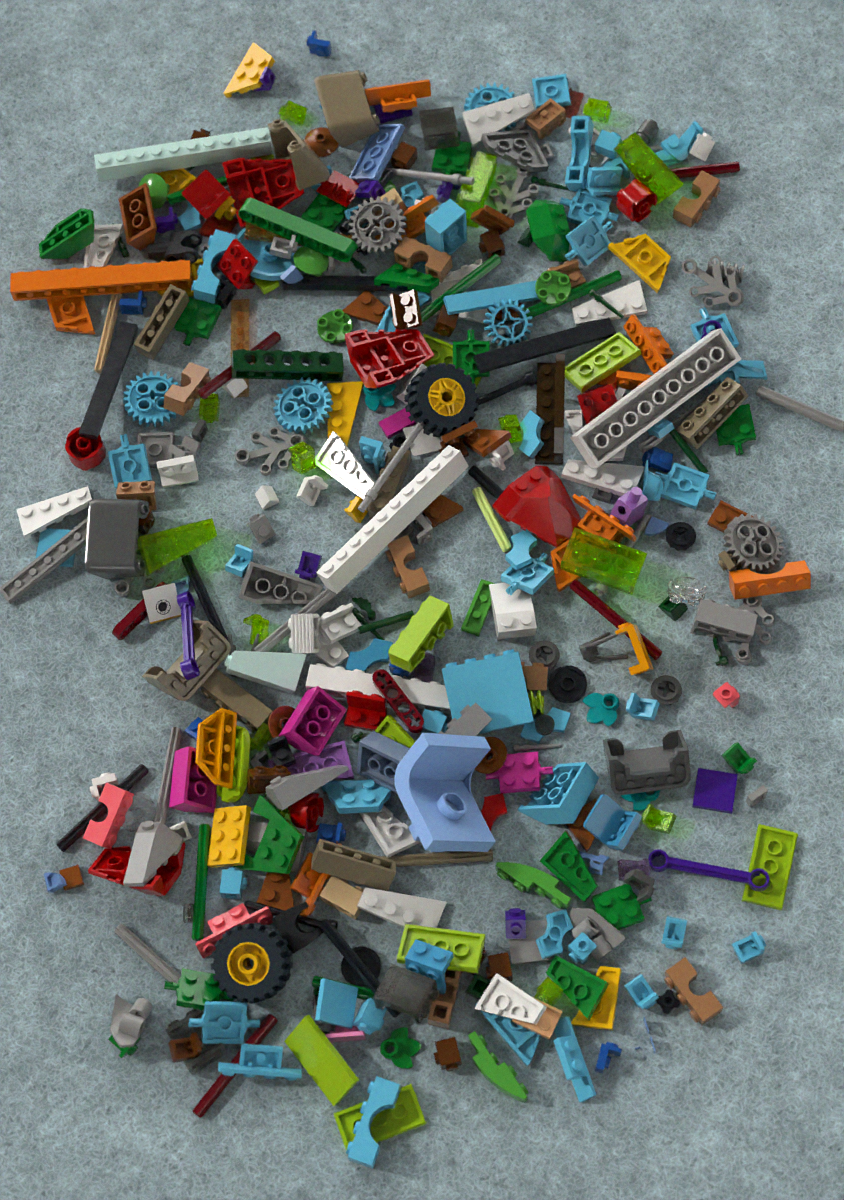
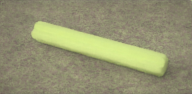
M477 487L473 489V496L503 552L510 551L512 545L482 488Z

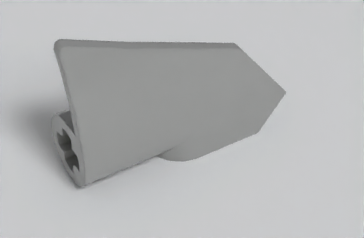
M571 908L570 921L574 926L572 934L576 939L583 932L596 944V949L591 954L597 961L626 939L620 931L593 909Z
M118 994L115 995L110 1032L120 1048L134 1046L145 1026V1021L153 1009L149 1000L139 998L134 1005H131Z

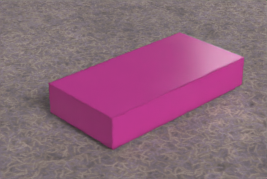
M405 408L378 422L388 439L402 432L403 428L416 424L415 421H410L409 417L411 414L406 412Z

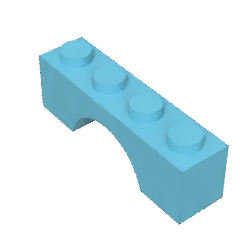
M572 116L570 130L572 155L570 164L566 168L565 184L569 191H578V189L587 191L585 183L590 165L594 127L590 116Z
M215 229L214 235H210L208 241L209 248L203 254V265H199L197 281H193L191 288L194 291L195 299L215 304L217 294L220 291V280L214 276L212 269L221 260L232 240L236 239L235 234Z
M377 1076L375 1081L370 1082L367 1091L370 1094L368 1101L363 1102L360 1111L363 1114L361 1121L356 1122L353 1133L356 1134L354 1141L349 1142L346 1154H349V1161L372 1169L374 1168L380 1147L371 1137V1123L379 1112L395 1108L401 1090L400 1084Z

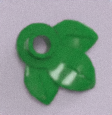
M407 1027L395 1029L390 1038L385 1039L381 1043L380 1052L384 1058L391 1059L396 1067L409 1069L413 1067L410 1057L417 1054L422 1046L418 1041L408 1038ZM393 1046L394 1051L391 1053L387 1052V1047Z

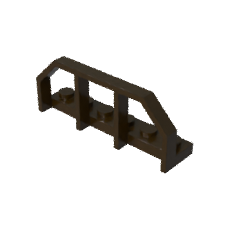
M556 354V363L537 362L536 414L544 420L540 432L544 445L535 456V464L563 465L565 354Z

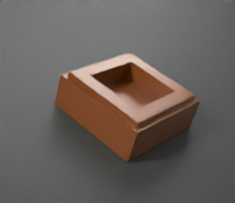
M79 865L59 870L60 875L63 876L67 883L63 887L65 891L84 885Z

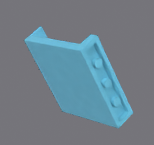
M514 649L503 651V655L495 656V654L485 655L484 659L476 661V658L464 660V664L457 665V662L448 663L445 665L446 668H442L452 719L455 717L458 720L462 716L460 712L467 705L471 707L476 702L492 718L478 734L534 722L520 654L515 652Z

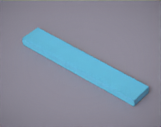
M536 281L448 295L444 296L443 300L448 315L487 309L490 306L495 307L494 302L496 301L501 306V299H504L507 304V300L511 298L513 304L515 300L522 303L539 300L535 291Z

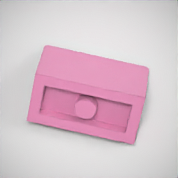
M354 1025L352 1029L336 1026L334 1032L331 1031L330 1034H325L331 1043L366 1040L364 1031H359Z

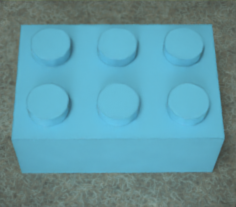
M449 199L446 203H442L435 213L430 214L426 218L427 245L451 255L467 241L466 211L453 200Z

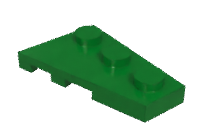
M395 263L374 278V285L381 286L382 283L390 284L392 288L407 286L408 290L414 289L429 293L439 286V278Z
M565 831L542 857L540 862L583 902H586L599 886L568 831Z
M555 955L546 974L590 1021L609 983Z

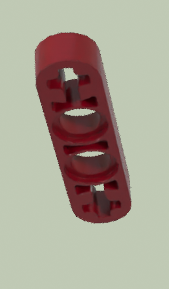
M160 582L156 587L167 584L165 582ZM144 598L114 627L112 634L118 640H123L148 616Z
M376 670L372 676L374 686L410 732H421L424 729V719L386 670ZM378 676L385 677L386 687L381 680L378 681ZM394 689L398 691V695L395 698L388 697L387 693L389 690ZM406 704L410 709L406 713H401L398 710L399 706ZM411 715L416 722L419 721L418 727L412 726V721L409 718Z

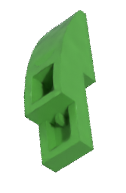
M497 862L495 865L496 874L505 881L508 879L513 882V886L520 892L526 891L529 893L534 887V891L541 897L547 896L551 899V903L559 909L563 907L567 910L571 904V898L557 889L559 880L539 869L519 863Z
M475 1031L469 1034L468 1039L477 1052V1055L473 1056L472 1060L478 1070L504 1094L520 1102H527L528 1097L526 1095L529 1092L523 1083L519 1084L515 1078L517 1073L511 1065L507 1066L505 1062L497 1066L499 1061L493 1052L489 1053L485 1046L488 1044L482 1034L478 1036Z

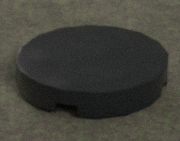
M571 665L556 668L548 680L551 695L562 703H574L580 700L587 690L585 674L579 668Z
M365 946L353 947V951L377 979L382 968L377 953ZM343 957L340 967L346 982L366 987V983Z

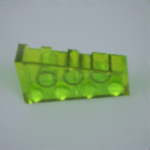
M635 132L614 148L635 178L644 183L657 195L656 205L660 204L684 185L643 141L641 136Z
M477 151L475 158H471L470 170L467 169L465 177L474 178L475 182L473 185L461 184V193L457 194L456 204L466 211L467 226L479 228V224L470 220L473 212L481 207L484 208L485 200L487 201L497 169L498 156Z
M210 518L140 536L137 544L141 557L146 564L145 572L147 577L215 540L217 532L213 519Z

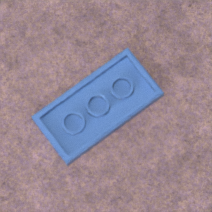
M378 124L380 131L369 136L349 178L358 183L364 180L379 181L405 130L403 124Z

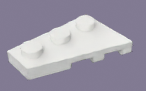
M383 806L380 812L360 813L387 858L420 843V841L414 840L409 826L396 819L393 813L385 806Z
M496 973L474 1009L536 1025L547 1007Z

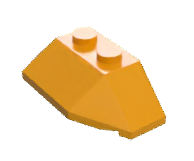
M220 708L198 724L195 763L214 785L232 789L237 713Z

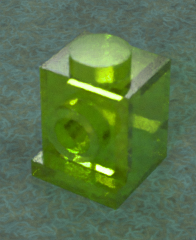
M588 98V102L583 107L584 115L590 116L591 120L608 123L612 110L609 101Z
M211 394L206 399L200 397L199 418L205 420L206 423L219 421V395Z
M302 441L288 448V452L291 453L293 470L302 475L316 467L315 449Z
M547 976L537 987V993L534 998L554 1006L563 996V990Z

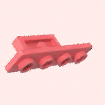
M244 903L207 921L213 934L196 942L195 945L201 957L206 958L216 950L217 947L215 945L218 940L223 938L222 935L232 930L233 927L248 923L270 925L273 923L272 918L274 917L268 906L249 915Z

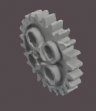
M377 196L376 201L370 197L369 203L363 200L364 206L358 204L359 210H353L355 216H350V219L353 221V223H349V227L352 228L349 233L354 235L352 240L357 241V247L361 246L362 251L368 248L369 254L373 250L376 255L379 254V250H382L385 254L386 248L392 251V245L397 247L396 241L403 240L400 235L406 234L405 230L402 229L407 227V224L404 223L407 218L402 216L404 211L400 209L399 204H395L393 199L388 202L387 197H384L383 201H381L379 196ZM382 210L381 215L375 216L376 211ZM390 222H394L392 228H386ZM364 223H369L367 228H362ZM376 235H381L379 240H373Z
M748 513L746 516L741 514L738 518L735 517L727 525V528L724 530L726 535L723 537L726 541L723 546L729 547L726 553L732 554L731 560H737L735 565L737 566L741 563L742 569L749 567V570L753 571L755 569L757 573L761 570L766 572L768 569H772L779 562V558L783 555L781 551L784 549L780 545L783 539H778L781 533H775L776 526L771 527L770 520L764 522V516L758 519L757 514L751 517L750 513Z

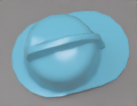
M646 460L642 494L648 498V501H658L662 494L663 482L659 476L648 471V460Z

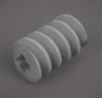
M716 259L713 260V264L717 265ZM708 260L706 273L714 278L713 267ZM721 261L720 269L722 274V280L723 282L726 280L727 285L729 286L728 276L725 275V269L726 267L731 266L730 262H728L727 265L724 266L723 261ZM735 263V279L738 286L739 282L742 283L745 265L738 269V264ZM729 268L727 272L729 275H732L734 270Z

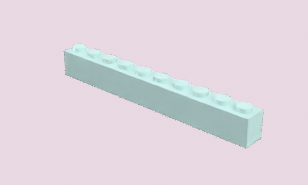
M266 127L96 154L94 158L100 182L220 163L236 158L273 154L269 129Z

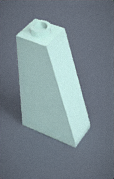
M234 651L231 655H227L224 666H227L226 673L292 694L296 690L306 655L302 653Z

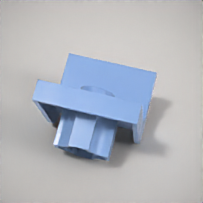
M422 733L399 762L395 771V788L412 822L409 830L414 840L422 843L425 851L488 852L496 841L471 793L473 771L491 749L485 737Z

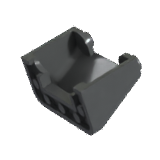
M92 499L90 501L85 552V568L87 572L104 579L144 576L146 564L143 558L137 555L139 519H145L149 513V502L125 499Z
M673 730L665 733L662 739L663 746L624 751L623 744L619 739H603V749L612 791L618 795L680 788L689 784L691 779L689 750L682 731Z

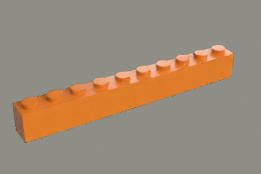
M190 260L117 266L107 265L103 267H74L71 269H53L48 271L36 270L34 272L19 271L11 273L10 293L14 301L134 293L139 291L167 290L170 284L180 289H190L193 284L192 267Z

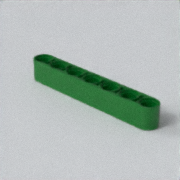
M247 198L238 212L239 217L248 223L291 240L292 235H296L295 242L344 263L350 261L358 248L356 242L352 239L254 198Z

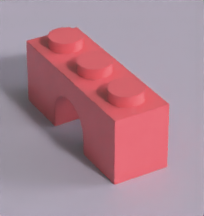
M106 783L98 801L107 806L108 815L102 822L90 820L83 839L111 849L117 841L120 827L125 822L127 810L133 803L134 794Z

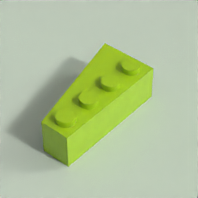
M430 595L426 601L421 603L419 611L411 617L406 629L401 631L398 640L389 648L388 654L391 664L408 672L413 671L425 658V652L427 650L431 651L435 647V641L437 639L441 640L445 636L444 631L446 629L451 630L454 627L449 603Z

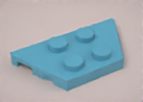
M371 779L329 781L322 786L323 792L326 791L329 800L335 805L339 814L380 812L384 803L390 798V792L392 791Z
M480 1011L528 1067L542 1036L513 1023L511 1018Z

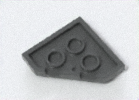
M531 129L482 134L481 140L488 152L531 173L548 171L549 165Z

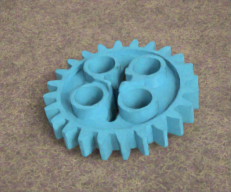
M495 82L491 87L487 83L485 88L480 84V90L474 88L473 93L469 92V98L465 100L464 110L469 111L514 98V91L509 93V87L503 89V84L496 87ZM516 122L508 125L505 129L507 131L511 130V126L515 127Z
M150 371L149 376L143 372L142 378L136 375V381L130 380V385H126V391L123 392L125 397L123 398V404H125L124 408L128 412V416H132L133 421L139 419V425L146 422L147 427H149L150 423H153L154 427L157 426V423L164 426L163 421L166 420L170 423V417L176 419V413L160 408V406L164 405L165 393L172 384L178 386V382L173 383V377L167 379L166 373L161 377L159 371L156 375H153V372Z
M308 377L305 382L301 378L298 383L294 379L293 385L287 383V389L281 388L283 394H277L279 400H274L276 404L273 407L276 412L274 415L278 423L284 429H288L290 433L294 430L296 434H299L300 430H302L306 434L307 429L313 432L314 426L319 429L320 422L325 424L324 417H330L327 412L332 411L330 406L333 405L332 396L328 388L322 382L319 383L317 379H314L312 382L310 377Z

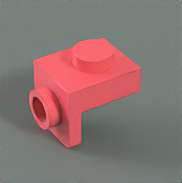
M728 682L713 692V697L724 708H727L729 705L733 708L739 703L740 695L738 691Z

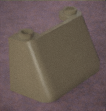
M355 70L322 75L314 79L327 127L342 148L380 131L378 126L380 120L377 114L371 112L364 90L368 81L364 72Z
M276 119L272 123L267 124L276 159L292 161L296 177L295 182L299 190L329 179L330 174L326 165L286 121Z
M193 620L195 661L200 671L198 677L186 680L180 668V663L184 661L183 653L166 672L160 667L153 666L142 677L149 684L177 700L186 701L190 699L231 650L228 640L209 621Z

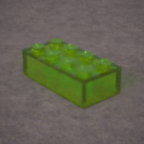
M575 527L561 560L560 569L633 595L645 564L647 553Z

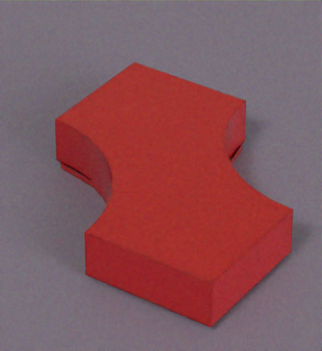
M503 793L484 797V805L480 812L490 831L494 822L500 816L507 814Z

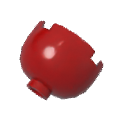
M311 792L288 807L289 818L295 827L306 829L309 833L318 830L319 825H316L318 816L323 817L324 801L323 798L319 797V793Z

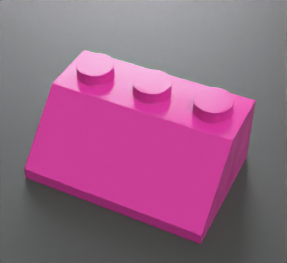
M319 686L308 689L279 736L285 735L288 744L293 748L319 756L347 709Z
M188 746L176 750L169 807L183 812L214 813L217 798L216 785L195 763L196 748Z

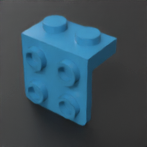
M601 794L583 826L608 848L623 851L628 845L633 832L638 828L642 816L637 812L624 810L608 795Z
M415 939L405 957L407 981L415 987H422L432 993L444 995L446 992L445 971L453 959V952Z

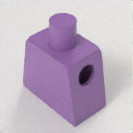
M632 487L630 491L618 498L610 515L615 516L621 525L631 526L643 517L648 498L642 494V490L639 487Z

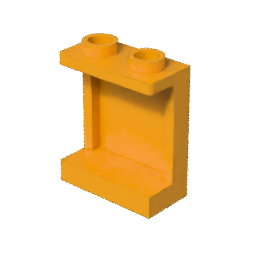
M629 622L619 625V629L615 631L616 635L621 636L628 633L639 661L638 665L628 668L630 674L636 676L654 669L638 626Z

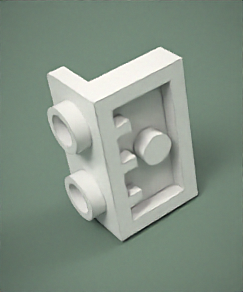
M194 455L157 462L163 488L199 481Z
M352 603L341 605L336 610L321 615L318 625L319 631L329 644L358 632V627L362 626L352 613L354 607Z

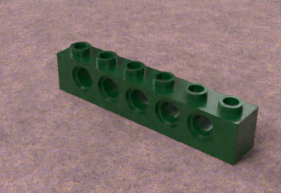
M238 349L233 350L231 358L233 379L300 380L303 378L307 380L310 377L311 380L317 379V381H342L344 373L343 353L335 351L325 353L318 351L301 352L298 350L289 352L282 350L264 351L258 349L252 351Z

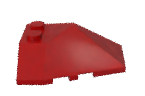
M236 158L222 162L231 197L235 200L233 204L234 208L237 209L236 215L240 229L253 225L242 220L238 215L240 208L247 198H254L281 209L305 194L304 189L299 190L296 186V177L291 160Z
M361 329L345 334L350 362L366 388H379L393 384L417 369L420 364H424L434 358L433 351L419 329H396L395 332H385L384 329H378V332H367V329Z
M536 465L509 484L492 505V508L509 523L511 521L521 526L520 528L524 531L529 530L536 534L537 538L556 548L581 531L577 526L581 521V517L561 479L548 466Z
M183 842L177 855H171L168 858V863L165 866L161 865L156 870L157 874L146 885L128 888L147 895L165 896L181 875L185 843ZM130 846L105 848L88 869V873L124 886L123 882L132 849H130Z

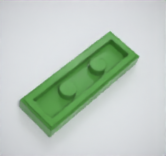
M481 579L462 624L461 631L479 637L492 606L489 584L495 583Z

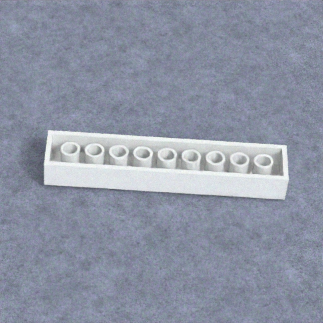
M721 328L713 330L573 434L570 439L590 468L599 467L740 361L741 357Z

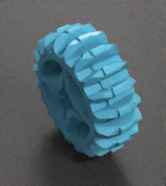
M509 298L507 304L504 299H501V306L496 301L494 302L495 308L492 306L488 308L492 313H485L489 320H483V323L489 324V326L484 327V330H490V333L486 335L487 337L494 336L491 340L492 343L499 340L497 346L500 347L504 342L505 347L509 346V343L510 345L516 344L515 341L517 343L522 342L520 338L523 340L528 339L524 333L531 334L527 327H532L533 324L527 322L532 319V316L526 317V314L530 311L529 309L522 310L525 307L524 304L518 307L519 301L515 300L512 304V299ZM502 309V320L494 324L496 314ZM508 309L517 312L520 318L512 317ZM506 319L511 322L516 321L512 323V325H510L511 328H509L508 325L500 326L501 324L506 322ZM522 323L519 334L514 337L515 325ZM496 329H503L508 338L502 337Z

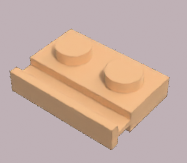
M538 1000L547 1008L536 1025L512 1019L513 1023L550 1040L563 1011Z

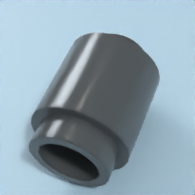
M652 119L644 120L635 133V141L642 146L649 144L659 131L657 122Z

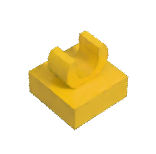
M229 197L218 208L214 216L219 220L225 216L227 220L231 221L237 211L236 208L232 207L235 200Z
M355 496L349 502V507L345 508L344 511L355 522L361 523L368 511L361 512L358 510L363 499Z

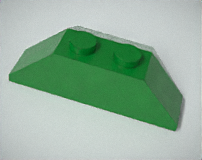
M536 199L526 210L533 242L547 255L549 261L566 262L568 257H565V255L569 252L570 243L565 236L570 233L564 206L552 200Z
M81 208L56 224L46 235L44 241L42 240L39 243L40 258L68 259L93 243L95 227L93 211Z

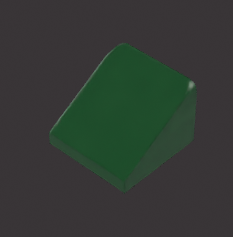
M530 227L525 229L518 240L519 244L530 247L533 243Z
M670 594L658 606L675 622L688 610L684 600L673 594Z
M476 973L465 993L480 1000L491 981Z

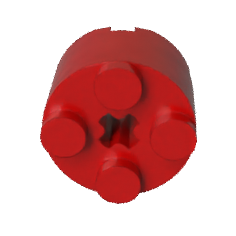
M634 179L625 189L618 191L616 207L629 220L638 223L650 215L652 212L650 208L652 205L656 206L658 197L644 183Z
M78 427L67 435L65 449L71 463L77 468L86 471L95 468L106 457V450L100 434L97 440L79 437L81 427Z

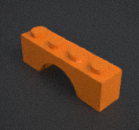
M805 560L786 563L782 570L773 574H759L749 569L729 571V588L735 600L811 589V572Z

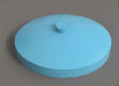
M255 225L247 226L240 231L236 239L258 261L250 274L251 276L268 281L282 280L280 276L291 265L295 266L293 252L291 259L269 254L274 236L282 239L286 238ZM298 244L297 249L302 247L303 245Z

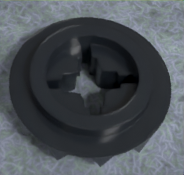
M673 523L666 531V542H668L670 548L673 547L677 551H686L696 541V532L688 523ZM685 533V540H677V534L682 535Z

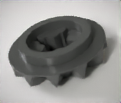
M538 641L529 650V661L531 663H544V667H548V670L556 666L560 658L559 649L550 641ZM542 650L543 652H545V654H549L547 656V662H545L543 658H539L541 656Z
M669 675L659 676L651 684V695L662 706H671L673 703L678 702L682 694L680 682ZM667 684H669L668 687L671 693H667L664 697L661 689H665Z

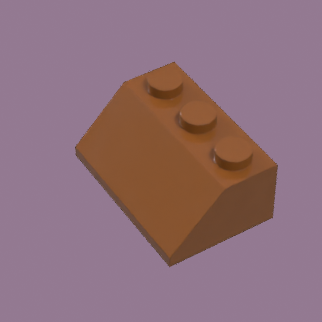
M144 183L118 199L127 244L140 251L145 249L148 244L154 243L157 230L149 187L147 183Z

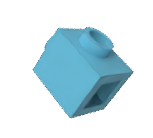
M605 130L601 131L594 144L596 153L611 159H616L617 155L622 153L624 147L619 134L615 132L610 133Z
M428 709L424 710L422 714L424 729L419 733L438 734L440 731L445 733L449 729L446 726L447 716L437 710H434V712Z
M229 867L228 870L223 869L219 892L221 897L242 899L243 890L247 889V878H245L243 871L235 867Z
M369 998L361 1004L352 1025L368 1035L376 1030L379 1031L384 1024L383 1017L387 1008Z

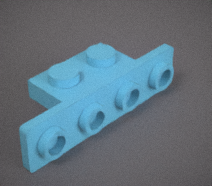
M568 1016L563 1017L559 1020L554 1030L557 1039L553 1041L567 1080H572L579 1102H584L596 1096V1092L570 1018Z
M241 1043L239 1064L218 1063V1072H222L226 1076H233L235 1073L243 1074L245 1077L264 1075V1078L275 1079L278 1076L291 1081L302 1078V1070L300 1068L281 1067L283 1047Z

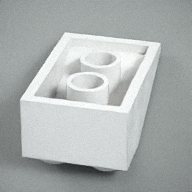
M507 583L489 584L497 640L535 635L537 626L531 595L520 589H517L512 595L507 594L506 589L510 586Z

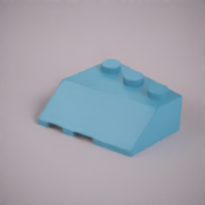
M587 762L557 764L553 769L554 774L548 775L542 781L544 786L540 791H533L529 796L532 800L526 806L521 805L517 810L545 825L574 823L599 780V777Z

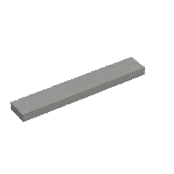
M88 518L0 587V592L9 604L15 602L86 545Z

